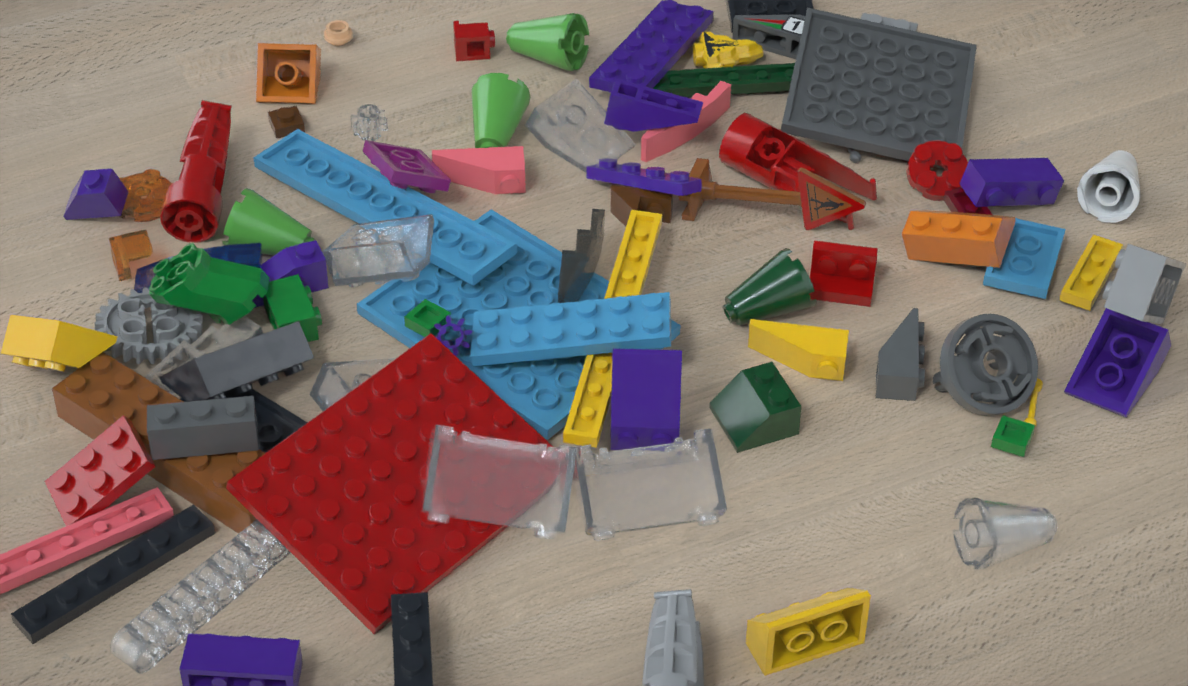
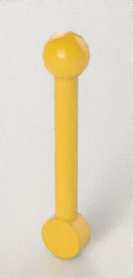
M1038 378L1031 393L1028 417L1024 420V422L1034 424L1035 427L1037 425L1034 419L1038 392L1042 390L1043 386L1042 380Z

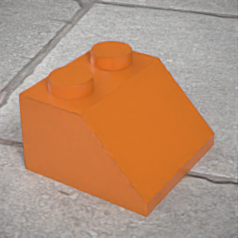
M258 43L256 102L315 104L320 82L321 49L313 44Z

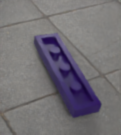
M611 158L599 159V164L586 166V178L673 195L684 196L700 192L702 186V179L689 177V172L673 171L666 173L665 168L662 167L643 169L639 163H623L621 165L617 164L616 159Z

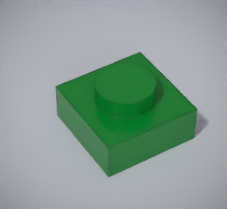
M424 299L404 316L405 327L423 337L428 336L430 333L436 336L440 330L436 329L434 324L446 325V316L451 315V312Z
M1002 415L993 435L991 447L1024 457L1034 435L1035 425Z

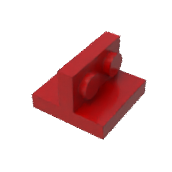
M814 240L810 280L814 292L809 294L810 299L871 307L878 248Z

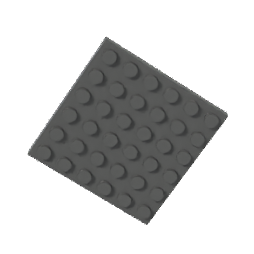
M807 7L780 130L794 136L909 161L916 146L929 141L956 143L962 148L977 45ZM934 165V167L944 169L939 165Z

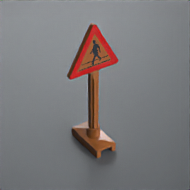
M702 158L696 159L689 173V177L702 179L701 191L684 196L678 195L679 201H688L682 213V220L694 221L704 200L722 198L801 206L804 228L806 230L814 229L862 210L866 206V201L804 168H799L797 172L800 192L719 185L718 182H712L709 159Z

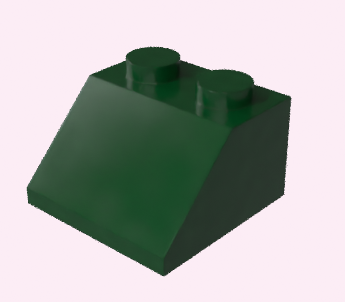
M773 362L741 370L709 403V408L737 453L799 435L802 406Z

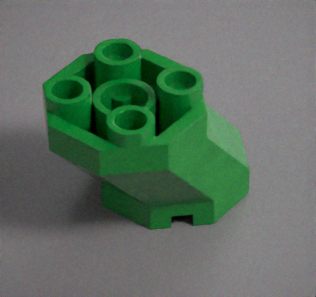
M189 243L181 249L178 255L169 260L163 259L154 267L155 277L152 279L149 287V295L159 304L205 313L216 323L221 324L222 320L225 324L230 325L254 309L256 305L252 300L257 294L263 298L268 292L269 276L261 268L212 258L203 248H197L194 243Z

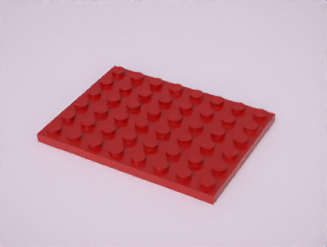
M430 333L228 480L226 489L375 635L392 621L391 594L428 592L573 474L575 466Z

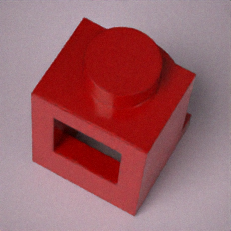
M453 21L456 61L490 59V48L495 47L494 30H489L488 22L459 24V21Z

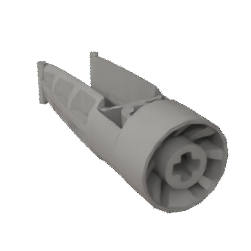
M692 590L654 592V599L656 600L648 630L642 685L704 686L700 621L695 620Z

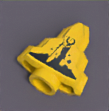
M702 32L699 37L700 43H693V62L695 67H735L736 65L750 64L763 57L762 46L757 44L756 41L747 39L733 40L727 35H714L712 32Z

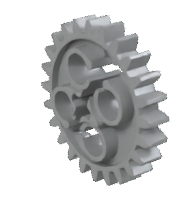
M144 287L142 293H137L134 289H131L130 296L119 293L118 301L109 298L108 306H100V313L95 315L96 331L118 336L116 343L104 352L112 350L113 358L123 354L124 362L129 361L131 358H136L137 364H141L144 359H149V362L154 364L156 358H161L164 362H168L169 355L180 358V350L190 352L191 345H198V337H202L203 317L200 312L159 304L149 295L147 287ZM151 307L154 343L147 344L145 308Z

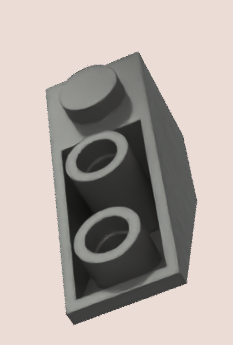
M918 308L911 310L878 352L875 398L916 401L917 388H924L925 368H919V364L923 365L925 354V345L919 344V341L923 342L924 322H919Z

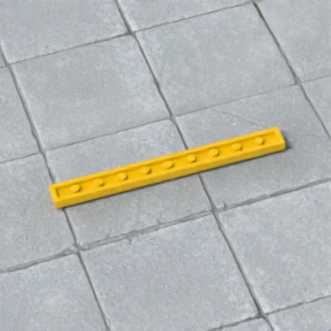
M631 210L604 299L642 294L662 225V214ZM612 353L586 356L563 431V443L597 448L612 396Z

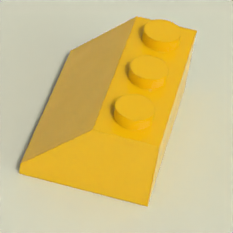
M10 315L1 354L13 356L12 363L65 372L66 366L80 368L114 345L118 336L59 320Z
M845 588L835 592H827L820 597L805 602L793 603L786 608L771 613L759 614L747 620L746 645L762 673L766 676L865 643L871 595L868 590Z

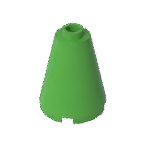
M570 13L514 23L507 31L506 41L514 52L567 71L579 70L586 60L589 45H584V35L589 36V28L583 15Z
M489 73L481 75L477 82L473 84L471 95L475 148L508 146L530 103V91L524 82L519 79L517 83L509 80L508 74Z
M246 188L240 193L246 197L242 203L235 201L223 233L229 236L228 241H222V245L229 249L274 256L287 247L314 241L315 239L311 237L312 231L254 190Z

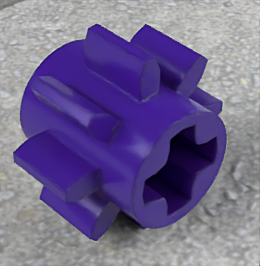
M447 315L446 325L434 324L435 328L440 330L436 338L446 348H452L453 354L458 356L460 346L471 347L466 338L467 335L474 333V330H465L463 327L465 318H461L458 323H453L451 315ZM450 326L453 327L454 331H460L461 337L456 339V345H453L452 340L445 339V334L450 332Z

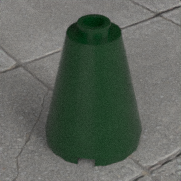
M785 248L779 251L725 297L726 304L722 308L730 323L735 321L741 326L749 324L750 319L765 320L809 309L816 305V299L811 300L809 295L814 292L812 282L800 260L797 258L792 261L788 254L792 253L790 249Z

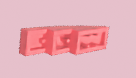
M720 81L707 96L699 93L693 95L691 99L703 102L698 123L647 130L641 137V161L648 162L678 148L715 123L730 108L731 84Z

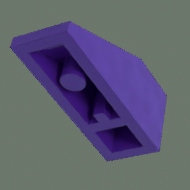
M616 79L610 94L604 124L618 130L635 132L698 123L703 102Z
M316 240L287 247L257 267L261 268L269 276V281L298 274L303 286H309L311 293L329 288L326 259ZM257 294L252 300L256 305L254 308L263 306V298Z

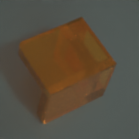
M147 230L109 238L112 260L119 281L132 279L129 262L148 258L153 254Z

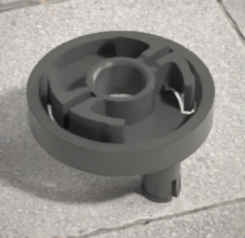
M998 314L977 315L960 322L949 332L941 349L940 371L934 375L932 382L933 384L940 382L941 385L935 387L937 391L942 393L949 392L960 406L972 413L984 416L1007 413L1021 406L1031 395L1038 375L1037 354L1027 333L1013 320ZM965 334V336L963 337V339L960 341L959 345H957V343L959 342V340H960V339L962 338V336ZM987 352H989L987 354V361L995 360L989 366L992 369L998 370L996 376L989 374L984 367V357ZM977 401L993 402V404L978 403Z

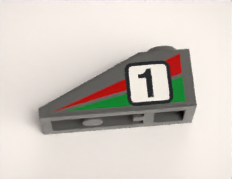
M736 15L733 20V40L747 39L756 41L757 44L762 46L764 51L796 59L805 16Z

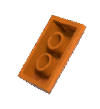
M914 210L909 213L902 237L909 260L1000 268L1016 219L1010 216Z

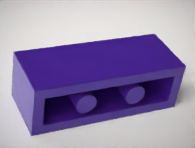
M1048 158L970 159L959 184L975 207L1053 205L1065 180Z
M188 633L179 669L182 685L298 686L303 665L300 640Z

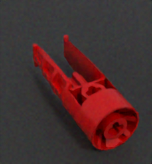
M202 100L201 107L192 122L179 162L184 163L179 180L168 187L160 214L161 225L167 233L176 239L185 242H202L211 238L218 228L223 208L221 191L225 176L231 130V105Z
M749 113L739 115L731 123L722 139L719 149L720 161L773 190L800 192L797 172L799 168H804L861 196L872 200L877 199L876 179L871 178L868 181L851 168L832 159L826 153L818 151L807 145L804 141ZM853 213L837 219L847 223L848 230L854 229Z

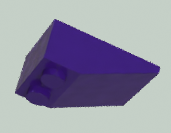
M1106 308L1064 393L1127 418L1159 372L1171 347L1169 329L1150 322H1143Z
M613 348L610 450L679 452L682 350Z

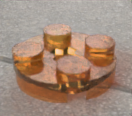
M148 169L143 173L119 178L128 190L122 214L119 217L125 219V215L134 217L135 222H148L160 218L168 187L172 185L168 179L162 177L156 169Z

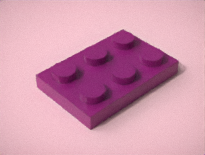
M365 140L362 152L380 170V173L390 181L392 186L407 189L408 185L416 186L427 193H436V190L448 192L451 180L421 149Z

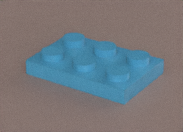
M1015 218L1016 222L1000 268L987 267L983 285L1046 299L1066 229Z

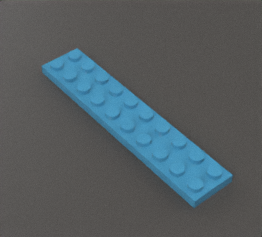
M296 129L253 157L254 165L257 169L473 286L517 254V244L410 187L402 189L392 186L390 181L379 171L299 129Z

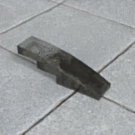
M592 209L590 230L577 229L575 251L562 250L558 303L579 301L591 281L602 250L605 233V209Z

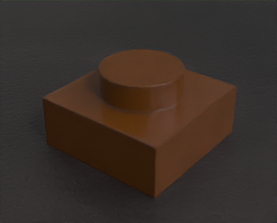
M297 106L268 111L269 123L276 139L285 137L296 129L305 132L304 122Z

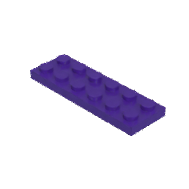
M662 0L589 77V87L611 92L615 80L619 79L654 88L699 38L700 34L713 22L714 11L703 9V7L697 5L679 4L674 0Z

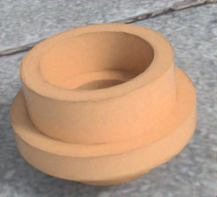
M342 20L331 21L327 24L324 31V39L335 46H342L353 37L352 29L347 22Z

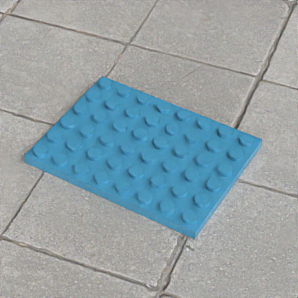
M491 209L476 219L475 222L517 244L516 255L474 286L421 258L357 303V314L411 348L425 337L405 327L404 316L424 299L451 312L453 323H458L461 318H465L463 327L465 330H472L474 312L604 299L609 281ZM672 319L671 341L680 335L681 325ZM450 326V332L445 334V339L452 340L453 345H456V339L461 337L460 331H454L452 326ZM472 334L467 335L466 341L471 344ZM459 347L460 352L456 357L542 437L548 440L565 427L587 355L472 366L470 358L471 347ZM653 348V350H661V349H663V348Z

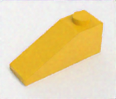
M750 319L748 347L808 377L843 381L849 330Z

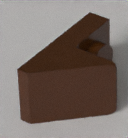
M611 186L610 212L624 226L627 225L631 210L662 214V222L671 223L673 194L636 187Z

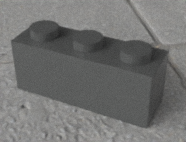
M254 396L147 405V434L152 460L259 450Z

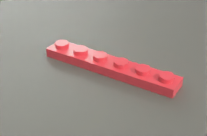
M156 487L0 554V594L152 529L173 517V509L160 489Z

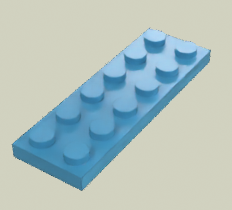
M670 292L474 312L472 329L474 333H472L470 352L472 366L612 353L613 348L653 349L671 347Z

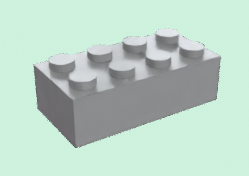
M1128 244L1126 250L1121 249L1116 258L1115 268H1118L1114 281L1109 280L1102 297V299L1106 300L1104 307L1143 322L1163 324L1186 263Z

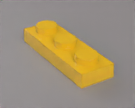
M1093 234L1065 283L1059 301L1090 311L1115 266L1116 258L1123 248V244Z

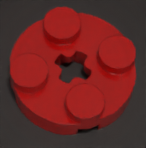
M929 141L919 144L914 149L907 164V179L913 189L916 187L918 191L923 193V197L933 201H944L945 191L962 188L959 183L968 161L958 144L945 141ZM934 165H939L945 171L942 172L941 176H936V172L930 171V168H933Z

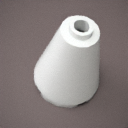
M1123 150L1115 151L1082 176L1077 188L1078 201L1087 214L1091 213L1098 217L1097 220L1101 222L1116 223L1127 219L1137 208L1140 201V184L1137 162L1131 153Z

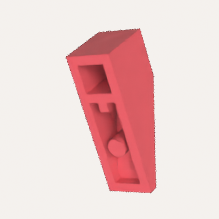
M523 146L432 150V161L453 183L492 194L526 193Z

